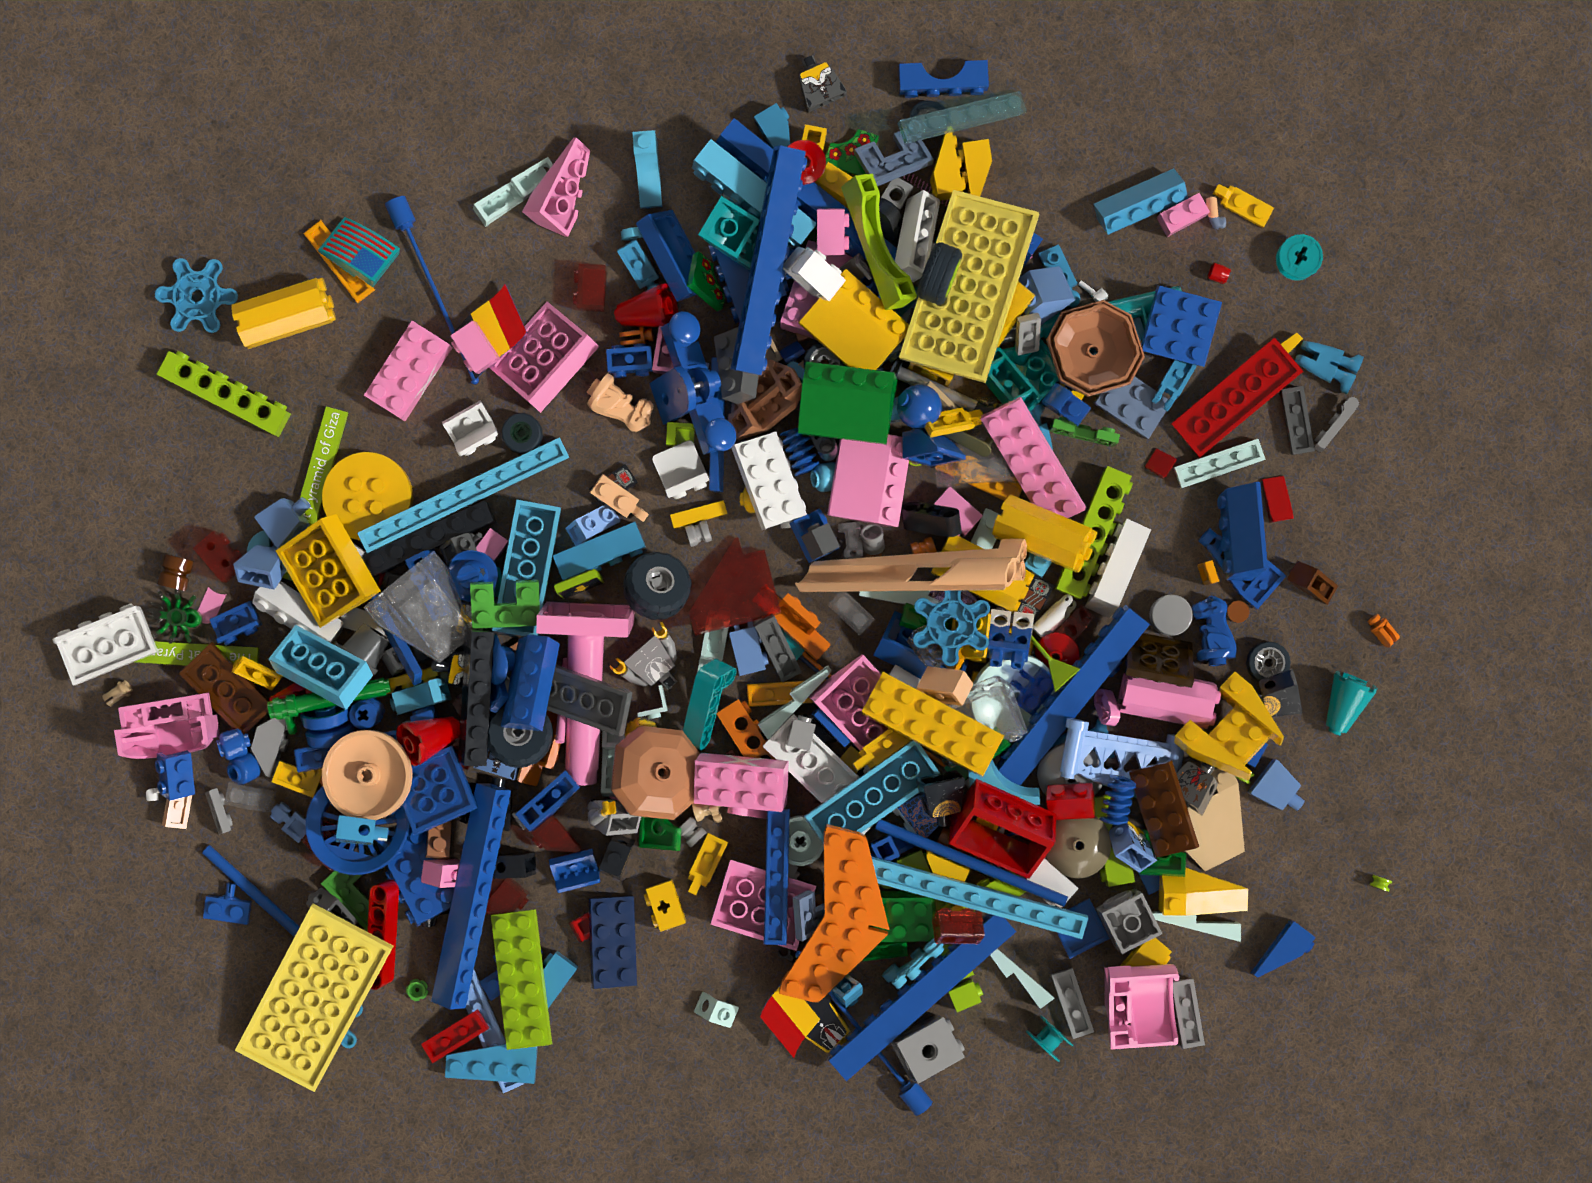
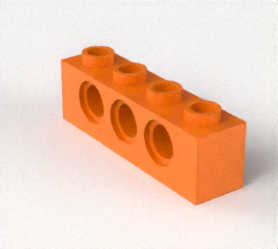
M738 699L717 713V716L744 757L760 758L762 755H768L771 759L776 760L763 747L768 739L765 740L762 736V731L758 726L759 721L757 719L753 721L749 713L752 710L746 701L741 703ZM743 717L748 721V726L745 730L736 728L735 721L737 718ZM751 736H756L760 740V745L756 749H751L747 745V740Z

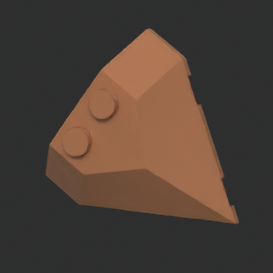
M767 358V367L758 378L756 398L740 404L732 402L728 421L735 428L736 439L741 440L769 431L797 407L798 402L801 400L802 383L793 368Z

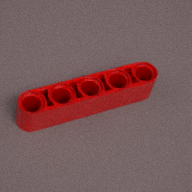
M391 879L372 886L369 894L367 932L393 945L389 956L371 987L372 990H377L394 979L399 887Z

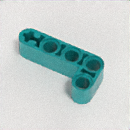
M718 659L705 664L697 672L683 727V732L692 744L700 750L706 748L710 741L722 689L733 682L737 672L736 668Z

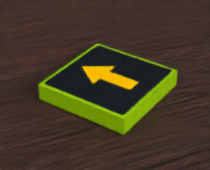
M592 569L557 583L554 588L561 598L566 599L604 583V580L596 569Z

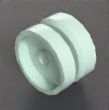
M803 816L790 817L789 863L796 866L812 864L820 857L824 846ZM803 836L805 839L804 843L798 844L796 838Z

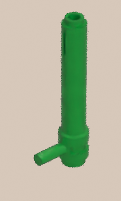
M384 678L368 681L353 702L387 695V693L391 692L389 679L384 680ZM313 692L295 696V694L286 695V698L280 699V697H277L267 702L270 718L284 719L288 733L291 735L297 732L293 717L299 716V713L337 706Z

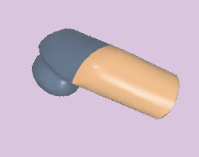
M1207 198L1206 206L1210 211L1208 218L1212 227L1217 230L1218 228H1225L1226 218L1218 216L1217 198Z

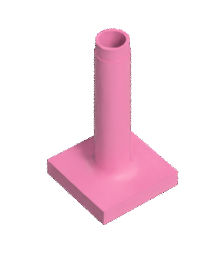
M546 602L537 614L536 633L568 635L567 669L602 681L604 636L628 637L634 625L635 611L629 605ZM566 717L565 769L578 785L596 784L597 770L599 769L600 729Z

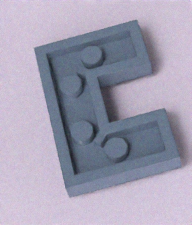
M911 127L894 133L893 139L900 152L884 158L874 141L854 149V155L865 173H873L877 186L933 164V157L920 136L915 134Z
M810 890L793 897L796 939L804 941L812 936L825 912L824 903L816 907L815 892Z

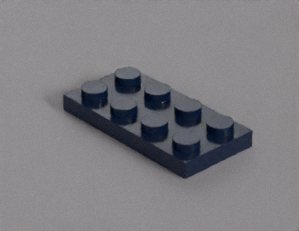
M634 896L588 898L592 988L637 986Z

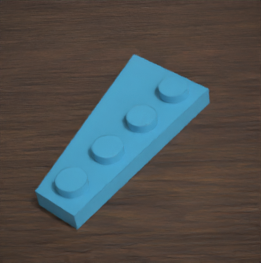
M506 1044L449 1053L446 1055L445 1078L534 1084L538 1046L507 1050Z

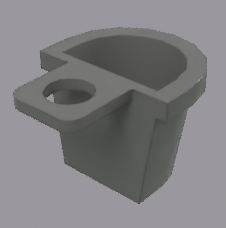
M363 623L344 645L336 640H333L332 643L366 661L372 674L375 675L379 670L377 665L389 644V640L376 629Z

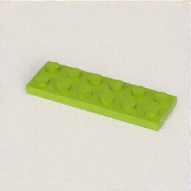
M536 909L491 915L506 1048L511 1050L551 1045L552 1037Z

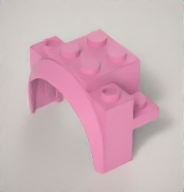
M209 693L120 707L118 710L121 729L114 730L118 755L131 759L157 758V753L160 752L170 755L186 750L189 752L199 751L207 748L213 741V738L220 735L217 715L212 714Z

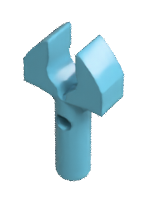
M638 227L627 228L621 231V237L624 241L643 238Z

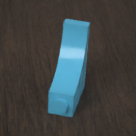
M655 130L632 132L640 209L662 207L658 142Z
M436 678L426 683L392 693L393 698L390 699L392 710L397 711V715L450 701L452 698L448 684L442 678Z
M993 760L989 764L983 778L968 770L970 787L975 779H979L1035 805H1040L1039 788L1024 787L1011 782L998 771Z

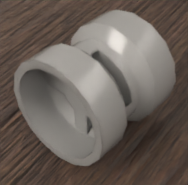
M706 520L700 521L697 526L692 524L685 526L691 547L698 545L702 540L704 542L712 541Z
M869 524L861 530L863 549L869 555L880 554L885 549L883 529L880 525Z
M692 816L679 827L681 828V836L686 839V843L690 847L707 833L702 827L697 826L696 820Z

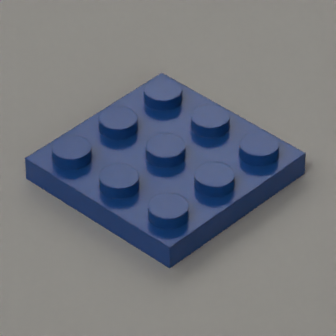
M1157 285L1141 343L1143 351L1205 367L1222 302Z
M454 746L440 750L421 765L412 766L411 789L402 805L414 835L421 834L478 808Z

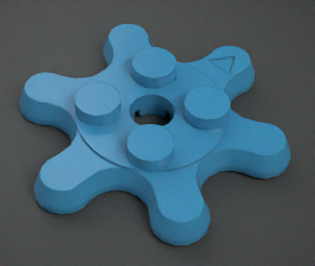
M183 258L174 261L173 270L177 275V282L171 287L161 286L155 291V298L159 302L172 303L176 308V314L170 322V326L174 331H184L192 320L201 321L204 329L209 333H215L219 330L220 321L216 316V309L222 304L232 305L238 300V294L234 289L221 288L217 283V277L223 269L219 260H209L206 267L198 272L193 271L188 261ZM196 290L202 291L203 294L202 299L198 302L192 300V294Z
M961 590L945 591V598L937 604L930 602L926 598H920L915 602V610L926 618L927 626L924 630L914 635L913 642L918 648H926L930 644H938L943 650L942 661L945 665L954 666L957 664L959 650L964 645H971L979 651L985 650L988 647V637L980 633L976 627L977 621L990 612V605L985 600H979L972 605H967L961 600ZM951 618L958 622L957 629L953 631L945 627V622Z

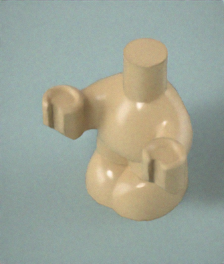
M692 804L697 822L703 820L708 815L713 816L715 823L723 821L721 813H719V808L722 806Z

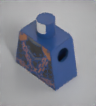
M919 793L897 807L918 835L927 838L938 827L937 819L931 818L924 811Z

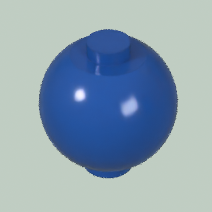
M917 384L910 386L898 397V415L904 424L914 429H925L926 423L936 422L941 412L944 411L938 393L927 385Z

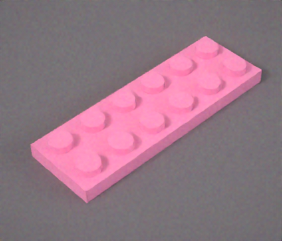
M1021 397L981 416L983 424L1032 504L1066 518L1085 511V504Z

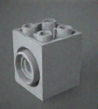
M1135 888L1121 892L1095 908L1114 948L1121 954L1162 934L1143 893Z
M934 1015L901 1033L891 1042L911 1081L919 1084L965 1058L962 1053L965 1050L959 1038L955 1039L952 1031H954V1028L948 1018L945 1019L942 1016ZM925 1045H927L928 1050L923 1055L922 1049Z

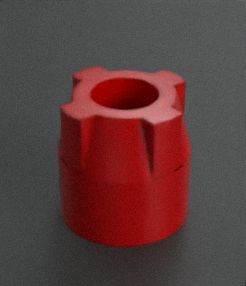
M1214 262L1207 279L1224 284L1228 280L1231 269Z

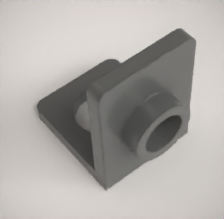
M860 253L839 267L841 272L847 269L858 280L865 276L870 280L873 276L868 262Z

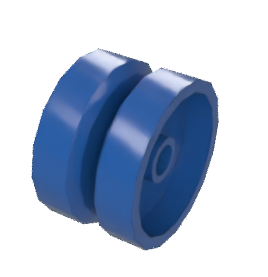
M337 705L301 713L302 724L308 729L305 736L309 747L329 748L343 736L356 732L355 726L349 720L350 706L346 710Z

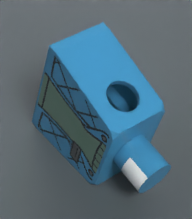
M339 815L336 842L372 845L373 840L387 841L388 828L375 826L376 820ZM366 828L369 833L367 835H360L359 829Z

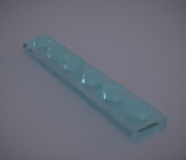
M1017 91L903 119L898 122L904 144L1023 115L1027 112L1021 92Z

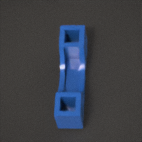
M988 60L965 61L962 70L956 76L949 79L932 77L926 72L922 63L899 64L898 68L899 93L904 95L905 98L918 97V94H926L927 97H938L940 93H948L949 96H960L962 92H970L971 95H982L989 87Z

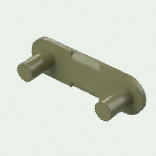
M963 431L945 435L947 438L981 456L986 457L991 453L990 446L993 443L991 438H986L983 442Z

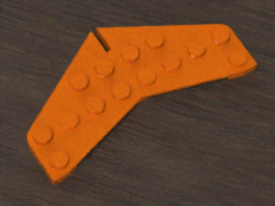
M826 824L823 834L824 916L791 969L785 974L779 988V994L810 1002L821 1001L888 935V931L869 927V925L889 930L866 836L861 832Z

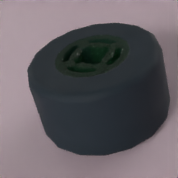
M516 413L504 422L502 439L505 445L513 452L526 454L540 446L543 439V429L532 415Z

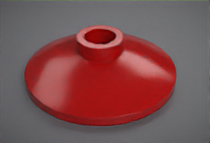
M798 140L791 143L788 147L806 151L805 157H807L808 165L802 171L800 179L803 181V185L817 181L824 173L826 167V157L821 147L809 140Z
M1049 633L1038 642L1051 658H1053L1052 654H1059L1060 659L1058 661L1073 665L1080 658L1077 643L1064 633ZM1036 647L1035 657L1050 669L1048 660Z

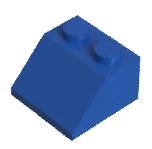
M912 428L911 431L902 432L903 459L930 467L966 460V455L945 436L941 435L930 438L925 429Z

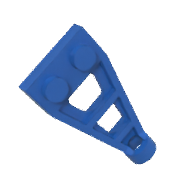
M1209 528L1200 537L1198 542L1207 548L1223 571L1224 560L1221 557L1223 552L1221 550V540L1223 537L1217 535ZM1215 539V543L1210 545L1209 543ZM1268 560V568L1250 583H1244L1242 580H1229L1237 593L1255 609H1258L1286 577L1283 572Z

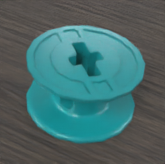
M1305 234L1293 235L1286 239L1276 254V265L1280 273L1291 280H1304L1310 277L1321 267L1323 261V251L1320 244L1313 237ZM1302 250V260L1296 265L1294 264L1297 260L1296 255Z
M1040 1015V1018L1047 1025L1036 1037L1028 1030H1026V1033L1056 1061L1060 1062L1053 1051L1063 1040L1072 1047L1074 1045L1047 1019Z

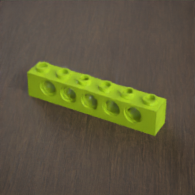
M178 350L176 354L170 351L167 353L157 375L277 437L280 436L291 413L286 411L287 406L275 401L274 405L267 402V396L258 391H255L254 394L246 391L248 386L238 381L235 384L227 381V375L216 371L215 374L207 371L209 366L199 361H196L195 364L188 361L190 356ZM185 367H190V375L183 378L182 370ZM209 377V386L203 388L201 385L203 378ZM224 387H229L230 394L226 398H222L221 390ZM244 397H248L250 400L246 408H242L240 405ZM268 407L269 415L266 418H261V409Z
M1109 466L1104 468L1082 521V524L1087 527L1097 528L1100 531V538L1094 540L1090 545V548L1093 549L1092 557L1088 561L1084 560L1081 569L1084 574L1081 581L1075 580L1072 575L1073 571L1063 567L1054 590L1069 594L1078 600L1082 596H1087L1091 586L1088 584L1090 576H1095L1099 564L1096 563L1099 555H1104L1108 545L1105 543L1107 535L1111 536L1115 529L1116 523L1113 522L1116 514H1121L1125 504L1122 502L1124 494L1128 495L1132 488L1133 482H1130L1131 475ZM1108 487L1116 489L1117 497L1115 499L1107 496L1106 491ZM1103 507L1108 510L1109 516L1107 519H1101L1098 516L1099 508Z

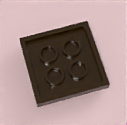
M1143 633L1125 655V675L1133 678L1153 680L1158 683L1164 682L1179 687L1192 688L1194 683L1192 642Z

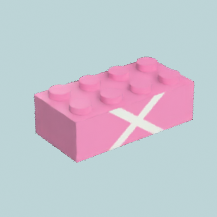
M411 321L364 396L403 421H406L453 347L414 321Z
M700 753L695 760L694 804L782 812L787 805L789 761Z

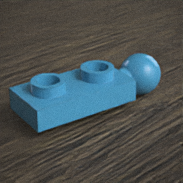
M637 239L617 250L640 289L647 286V290L660 285L654 282L659 278V275Z
M1059 244L1040 252L1038 255L1044 268L1059 266L1064 273L1075 298V301L1067 307L1074 308L1078 306L1081 300L1080 295L1077 291L1072 290L1073 287L1077 286V281Z

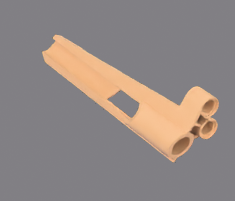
M1002 539L998 549L814 561L809 566L806 576L799 583L795 584L800 592L1004 590L1011 585L1012 581L1025 579L1024 559L1027 555V544L1025 539ZM951 567L934 581H909L917 568Z

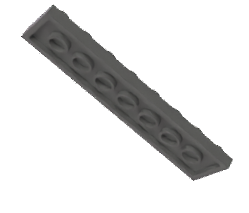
M556 665L547 710L613 735L623 736L633 692ZM512 671L507 672L505 679L507 693Z

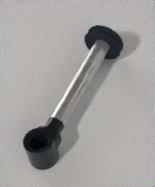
M899 356L890 372L895 373L897 380H901L911 386L917 384L926 385L931 381L959 408L963 407L968 412L980 409L983 414H986L1002 406L1000 403H989L987 406L904 368L906 361L901 360Z

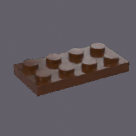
M211 642L179 674L198 694L209 693L211 707L233 729L238 728L243 734H246L268 713L267 702L270 700L250 680L233 673L234 663Z
M1172 760L1130 771L1131 780L1136 783L1134 790L1156 858L1198 848L1199 843Z

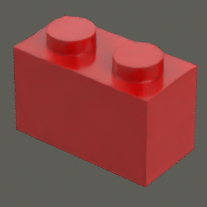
M1092 783L1047 785V808L1056 814V820L1095 818V797Z

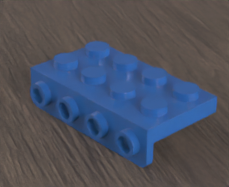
M411 828L402 850L386 865L388 871L385 872L387 879L394 880L399 887V903L405 904L408 910L405 912L409 923H414L418 927L421 923L451 908L455 887L438 888L421 882L424 860L437 859L425 858L427 832L414 835ZM393 837L384 842L390 845ZM381 844L377 845V854L380 855L385 851Z

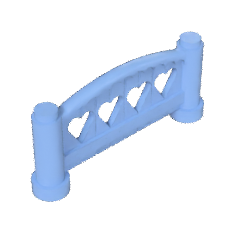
M1067 718L1065 727L1068 730L1060 768L1061 777L1074 779V776L1079 774L1082 777L1106 786L1108 782H1114V779L1109 777L1111 775L1131 779L1130 771L1125 772L1124 765L1134 754L1139 768L1146 767L1154 757L1157 764L1172 760L1176 773L1182 767L1184 751L1174 743V734H1168L1166 743L1088 731V721ZM1094 748L1099 764L1097 767H1093L1091 764L1085 766L1083 760ZM1115 751L1119 768L1117 770H1113L1111 767L1105 769L1103 766L1104 762Z

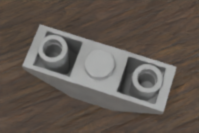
M271 719L258 726L255 732L251 750L267 777L274 776L281 753L285 752L289 740L286 739L288 730L284 719Z

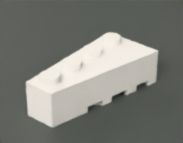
M1126 519L1122 525L1118 524L1113 535L1116 536L1114 544L1110 543L1105 555L1108 557L1105 563L1102 562L1097 572L1099 577L1090 588V597L1085 605L1086 608L1108 618L1119 608L1151 529L1129 519Z

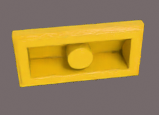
M244 656L235 660L232 668L233 673L271 691L282 678V675Z

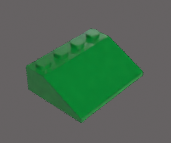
M806 362L802 382L798 433L887 445L898 381L895 373Z

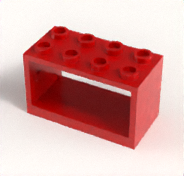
M975 779L963 797L961 812L951 815L950 845L1030 879L1055 844V813L979 779ZM975 815L1031 840V843L1027 845L971 819Z

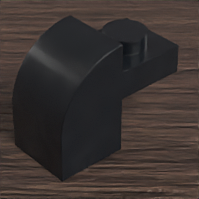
M880 198L879 216L883 237L886 240H895L901 232V214L892 202Z

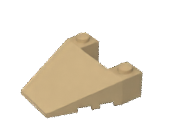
M1215 768L1211 773L1218 785L1204 814L1201 816L1187 807L1199 847L1185 852L1204 871L1245 852L1239 784L1235 775Z

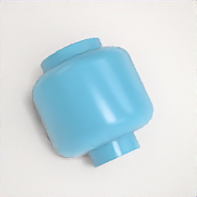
M835 462L818 464L811 471L812 486L819 492L831 491Z

